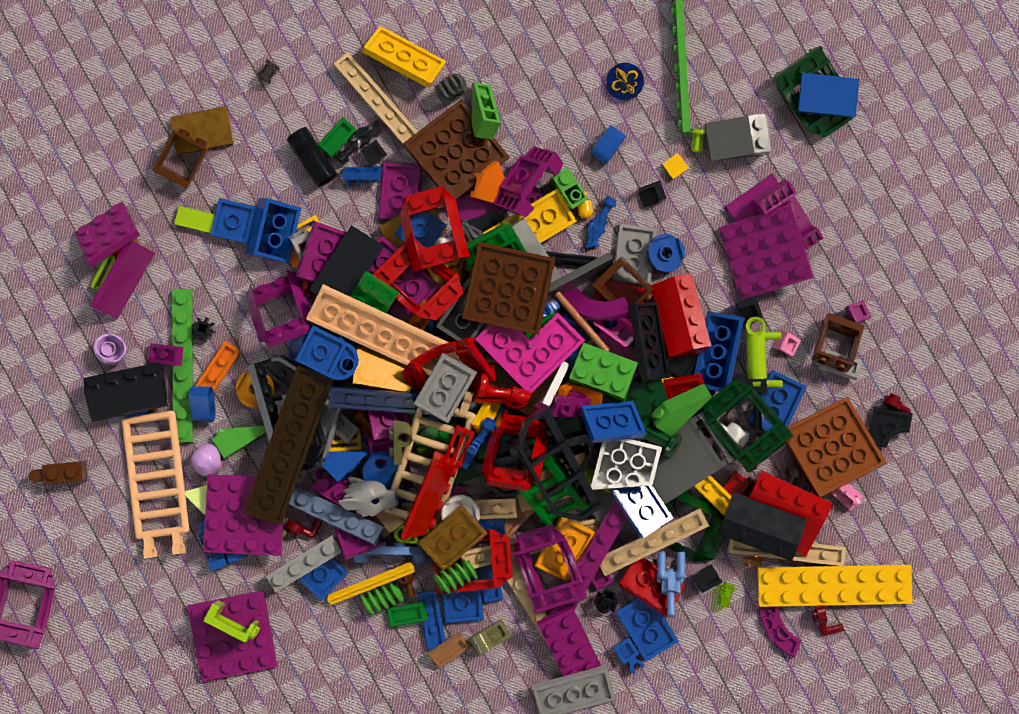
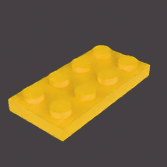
M382 26L378 27L362 50V53L427 88H430L446 64L445 60Z

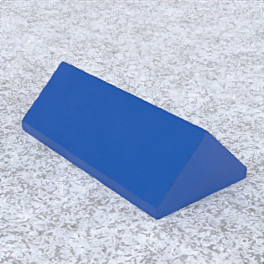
M707 312L705 324L711 347L704 353L698 354L694 374H702L704 384L709 391L720 392L732 381L745 320L744 317Z

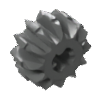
M454 73L438 82L435 91L443 103H450L464 95L468 90V85L460 73Z

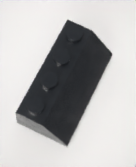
M159 362L83 378L84 394L92 422L168 406L165 373Z
M733 492L721 520L718 535L792 561L798 549L807 518Z

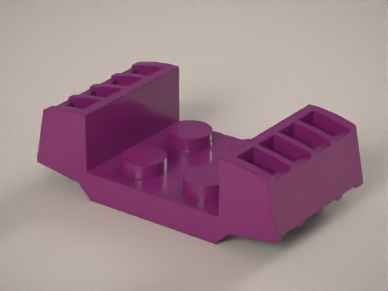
M533 146L526 155L520 156L500 184L499 193L493 204L502 210L526 218L534 209L526 200L533 187L543 176L544 172L558 175L564 164L557 152Z
M783 179L754 198L753 202L759 214L763 213L764 215L775 208L792 204L807 250L824 238L818 227L811 224L795 195L797 192L792 184Z

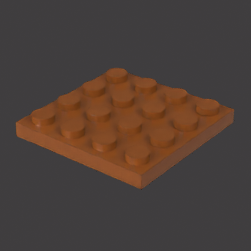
M848 397L787 427L794 435L787 445L816 496L819 498L887 463Z

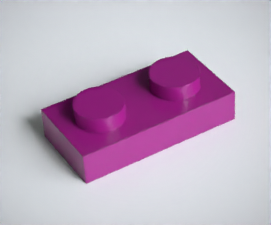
M150 343V363L159 362L160 364L182 366L183 347Z

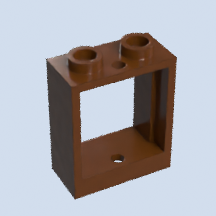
M180 128L179 130H173L152 171L187 189L190 187L210 147L207 146V142L198 137L194 139L189 136L190 133ZM177 137L202 150L188 178L163 165Z
M620 257L593 284L608 301L617 300L604 285L624 267L646 289L634 303L647 302L653 296L651 292L654 290L623 257Z
M828 312L823 319L811 359L820 365H828L834 367L837 371L848 373L854 364L865 325ZM827 329L853 338L846 360L821 351Z

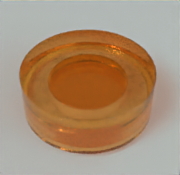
M743 557V565L746 567L761 566L762 557Z

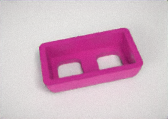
M627 317L615 320L617 324L612 330H608L603 326L607 319L593 321L597 328L625 348L634 340L632 322ZM624 328L632 332L627 341L618 337Z

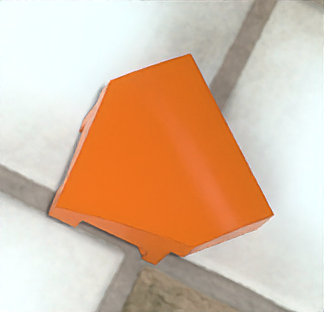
M498 161L490 163L481 173H475L476 185L474 191H471L470 197L493 204L499 193V186L505 179Z

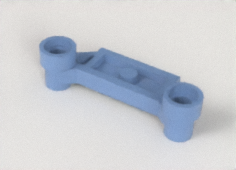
M382 543L381 547L354 557V563H369L370 555H411L412 563H427V555H425V551L419 544H414V547H406V543H394V547H386V543Z

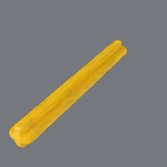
M411 562L328 594L327 601L330 605L337 604L413 574L415 568Z

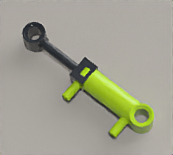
M752 317L746 323L747 385H751L761 396V392H767V388L783 387L782 380H767L766 340H780L781 332H766L765 322L759 317ZM754 321H758L761 324V329L758 332H753L750 328L751 323ZM755 404L754 429H752L749 435L750 445L754 443L753 436L756 433L762 435L766 433L762 429V413Z

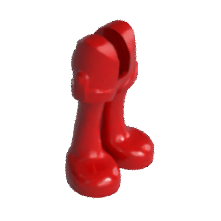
M480 373L478 384L476 383L473 388L472 402L478 404L500 403L505 404L506 407L520 409L525 408L531 393L513 386L510 388L493 387L489 384L488 376Z

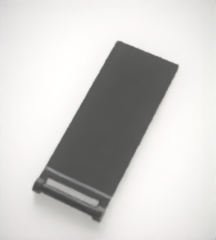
M704 410L689 419L676 432L682 435V441L671 459L666 458L664 450L661 449L652 486L664 505L736 459L720 438L706 424ZM697 421H702L726 459L720 461L696 424ZM598 489L594 493L604 507L593 514L601 525L615 498L612 493ZM628 518L618 534L632 526Z

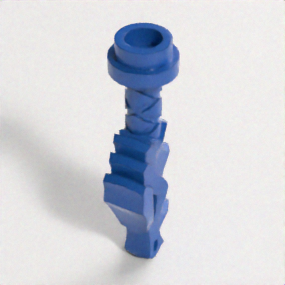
M609 196L603 199L602 202L605 206L600 215H596V219L593 218V222L590 221L588 226V242L585 248L599 247L598 240L606 232L605 225L608 223L606 218L610 210L616 207L617 200Z
M486 417L481 422L483 429H481L478 437L475 438L466 450L465 460L462 464L463 469L467 470L470 467L471 462L479 454L480 446L484 443L487 434L495 429L496 422L493 419Z

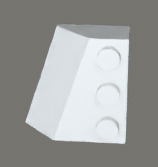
M632 439L602 442L591 484L592 490L652 486L662 447Z

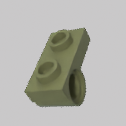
M393 421V429H389V441H393V446H389V457H393L394 465H402V447H407L412 443V430L407 422Z
M501 619L468 638L477 656H480L510 638L511 634Z

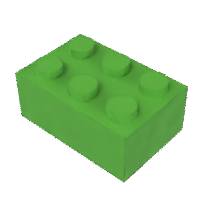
M583 343L569 380L571 383L601 391L603 396L625 402L638 369V362Z

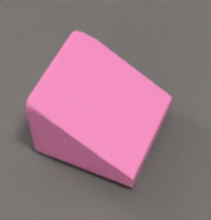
M780 330L781 339L775 340L772 347L793 357L801 340L788 332Z

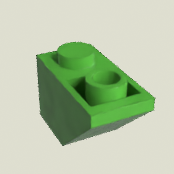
M568 167L560 171L558 175H553L548 181L553 191L555 189L559 190L566 204L571 209L588 200Z

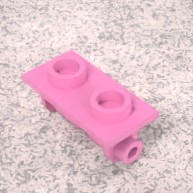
M850 484L831 492L850 511L854 506L859 505L860 499L863 497Z

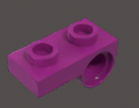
M575 391L570 392L569 396H554L550 413L553 417H581L579 409L581 406L590 405L591 398Z

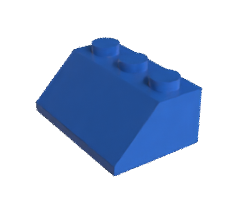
M258 198L245 254L288 264L292 251V244L288 237L296 233L301 208L269 198Z
M330 451L323 458L325 462L322 466L337 482H341L361 465L370 454L369 452Z

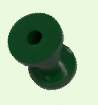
M645 418L642 423L646 435L644 438H635V440L640 442L646 440L662 447L664 456L671 459L681 444L682 435L676 433L670 436L653 427L652 419Z

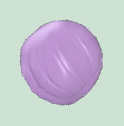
M104 334L98 337L93 346L95 356L107 365H116L123 361L127 352L125 342L116 334Z
M201 444L194 451L191 457V464L195 472L205 477L208 474H218L220 472L223 461H220L221 453L218 448L211 444Z

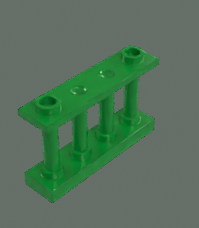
M555 454L545 459L542 467V472L545 470L551 471L553 476L541 483L544 488H547L571 475L566 472ZM572 483L550 496L552 502L566 495L571 496L573 499L572 502L556 509L558 511L569 512L575 508H580L584 511L590 507L583 503L580 498L582 493ZM534 485L527 491L518 490L539 515L544 526L554 525V519L559 516H555L546 509L547 503L544 498L541 500L537 498L535 494L540 492L537 485Z

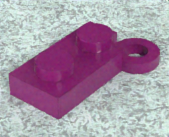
M319 468L316 472L318 480L312 487V490L335 505L342 507L339 504V500H343L344 495H346L344 489H347V487L332 479V475L325 468ZM322 472H327L326 477H321Z

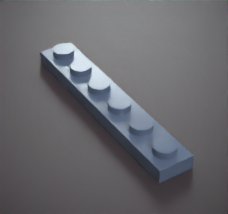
M296 486L294 488L289 506L376 546L384 531L383 526Z

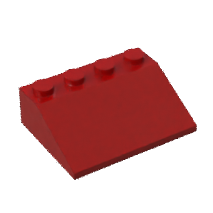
M437 451L434 452L406 518L401 538L408 539L426 535L428 529L432 530L436 521L433 518L435 512H440L443 501L440 500L443 494L447 495L450 489L449 479L450 477L454 478L458 467L455 466L456 459Z
M758 471L747 496L807 518L796 551L807 556L833 505L832 502L821 497L819 498L764 471Z

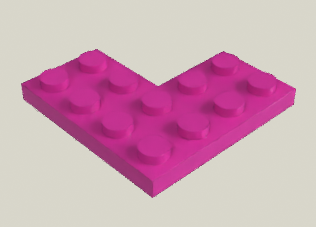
M559 313L540 329L539 335H534L531 339L521 331L489 325L475 338L491 357L524 390L530 393L585 341Z

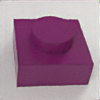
M864 300L845 307L851 321L860 323L871 318Z

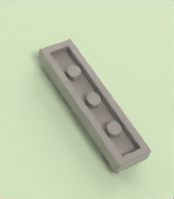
M332 535L266 577L274 591L278 592L340 554L342 549Z

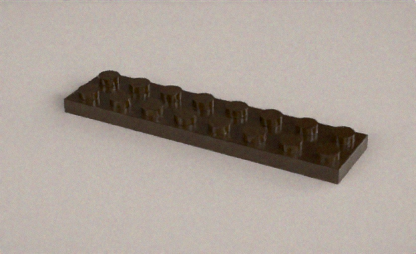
M297 365L243 513L281 526L334 379Z

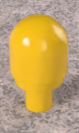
M587 200L577 206L578 215L583 219H588L593 214L591 200Z

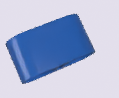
M610 125L590 154L606 165L622 144L626 135Z
M192 386L189 392L192 420L194 422H213L216 417L213 388L211 386Z

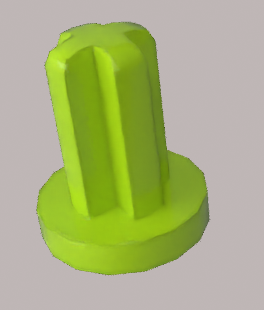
M696 125V129H690V133H693L691 151L702 152L704 134L706 133L705 130H702V125Z

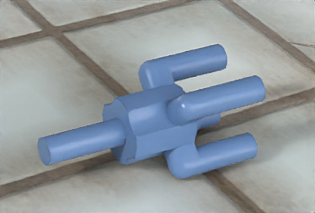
M658 552L657 583L661 584V594L667 595L668 617L675 616V595L681 594V585L685 578V552L677 553L676 570L666 569V552Z

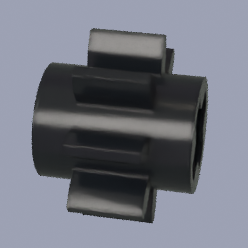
M208 317L204 321L197 318L198 323L196 325L192 324L195 327V331L192 334H199V340L201 341L203 337L210 340L209 335L216 333L212 328L216 324H209ZM202 325L208 326L206 333L200 331Z
M604 590L602 593L598 591L593 604L596 605L599 612L607 614L609 611H615L619 599H616L615 593L611 590Z

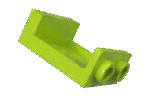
M219 600L212 603L204 622L245 643L257 636L260 627H258L259 621L255 620L250 624L249 628H246L221 615L225 603Z

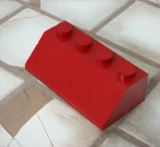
M693 275L673 276L651 285L654 288L651 292L653 294V302H658L668 359L700 354L711 347V342Z

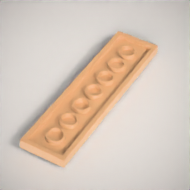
M322 285L306 318L317 325L405 365H408L411 360L422 353L448 343L326 285ZM455 352L446 354L460 362ZM440 356L421 365L427 375L430 376Z

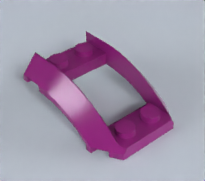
M287 269L288 276L279 277L275 281L262 284L255 289L252 288L250 283L246 294L248 308L260 343L265 342L269 347H274L307 334L311 328V321L306 319L310 307L305 292L301 290V278L296 277V273ZM293 292L301 317L266 331L259 305Z
M550 524L516 536V547L512 555L518 562L523 574L529 597L533 602L534 614L547 612L551 609L583 601L587 598L574 554L565 536L554 525ZM558 544L567 564L572 582L543 590L540 577L529 553Z
M12 560L0 572V641L28 647L31 650L39 649L54 597L55 583L52 572L47 567ZM10 581L45 588L35 627L1 620Z

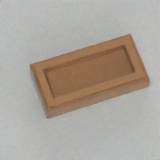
M459 631L430 651L428 655L440 669L471 646Z

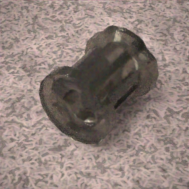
M267 59L265 61L266 64L260 73L257 72L256 76L270 85L271 79L280 68Z

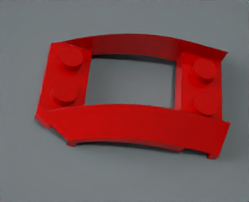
M441 186L405 197L400 218L414 272L470 257L456 199ZM446 206L454 240L418 250L410 216Z
M416 240L418 250L424 249L425 247ZM405 242L372 275L397 290L399 294L396 300L417 317L436 321L463 295L459 275L455 274L444 264L429 268L446 284L422 307L419 306L393 283L412 265Z
M475 337L452 341L434 347L411 360L402 371L403 376L415 393H420L429 377L421 365L441 356L442 353L455 352L464 365L477 371L469 388L474 387L476 383L478 384L480 373L486 374L491 383L496 380L494 365H488L473 343Z
M507 409L497 417L496 427L492 430L488 442L482 472L485 475L488 486L527 491L533 487L532 484L534 483L529 471L494 466L502 433L519 435L522 421L527 418L507 414ZM538 420L529 424L526 437L536 438L531 460L546 451L550 441L544 433V429H546L544 424ZM544 460L533 467L540 480Z
M493 529L486 530L487 535L479 542L490 541L493 579L471 581V583L465 581L464 587L457 584L456 591L450 587V593L499 588L512 578L509 537ZM433 561L434 574L441 577L440 571L442 569ZM435 583L436 594H441Z

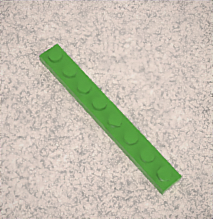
M674 0V6H671V17H675V25H672V36H676V43L673 44V55H677V62H674V73L678 74V81H675V92H679V100H676V111H680V119H677V129L681 130V135H689L690 114L683 0Z
M172 289L173 346L183 347L182 366L173 365V411L176 414L179 442H193V420L189 399L190 388L193 386V289Z

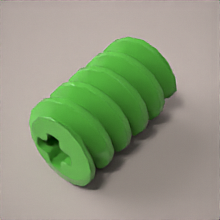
M464 559L461 560V566L455 563L454 569L450 566L447 567L448 574L442 570L440 571L441 577L437 574L433 575L434 581L442 595L443 591L449 595L450 587L456 591L457 584L464 587L463 580L471 583V576L476 580L478 579L469 560L467 562Z
M395 580L396 585H393L391 582L388 583L389 588L382 585V591L375 588L374 595L367 591V598L362 594L360 595L367 612L375 615V608L382 612V605L389 609L390 603L394 606L397 605V599L401 603L404 602V596L397 580Z

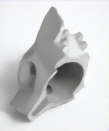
M348 477L351 485L348 486L349 488L344 489L346 495H344L343 500H339V504L344 509L356 510L362 517L375 516L384 509L399 504L396 490H387L378 481H365L355 477ZM377 499L379 503L373 504L372 500Z

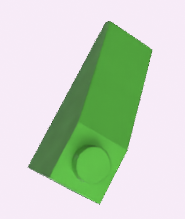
M473 82L472 128L474 136L493 140L501 121L492 87L488 84Z
M702 384L664 401L650 416L657 428L672 436L712 396L707 387Z
M264 425L228 428L227 430L224 427L215 433L216 436L212 440L223 458H228L267 433Z

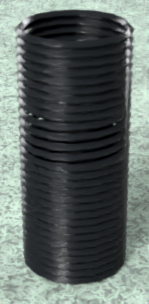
M307 127L298 129L287 138L288 143L316 187L326 185L337 176L334 168Z

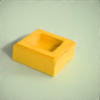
M678 153L662 163V166L672 180L689 169Z

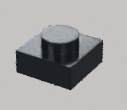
M374 140L361 150L372 166L388 155L377 140Z

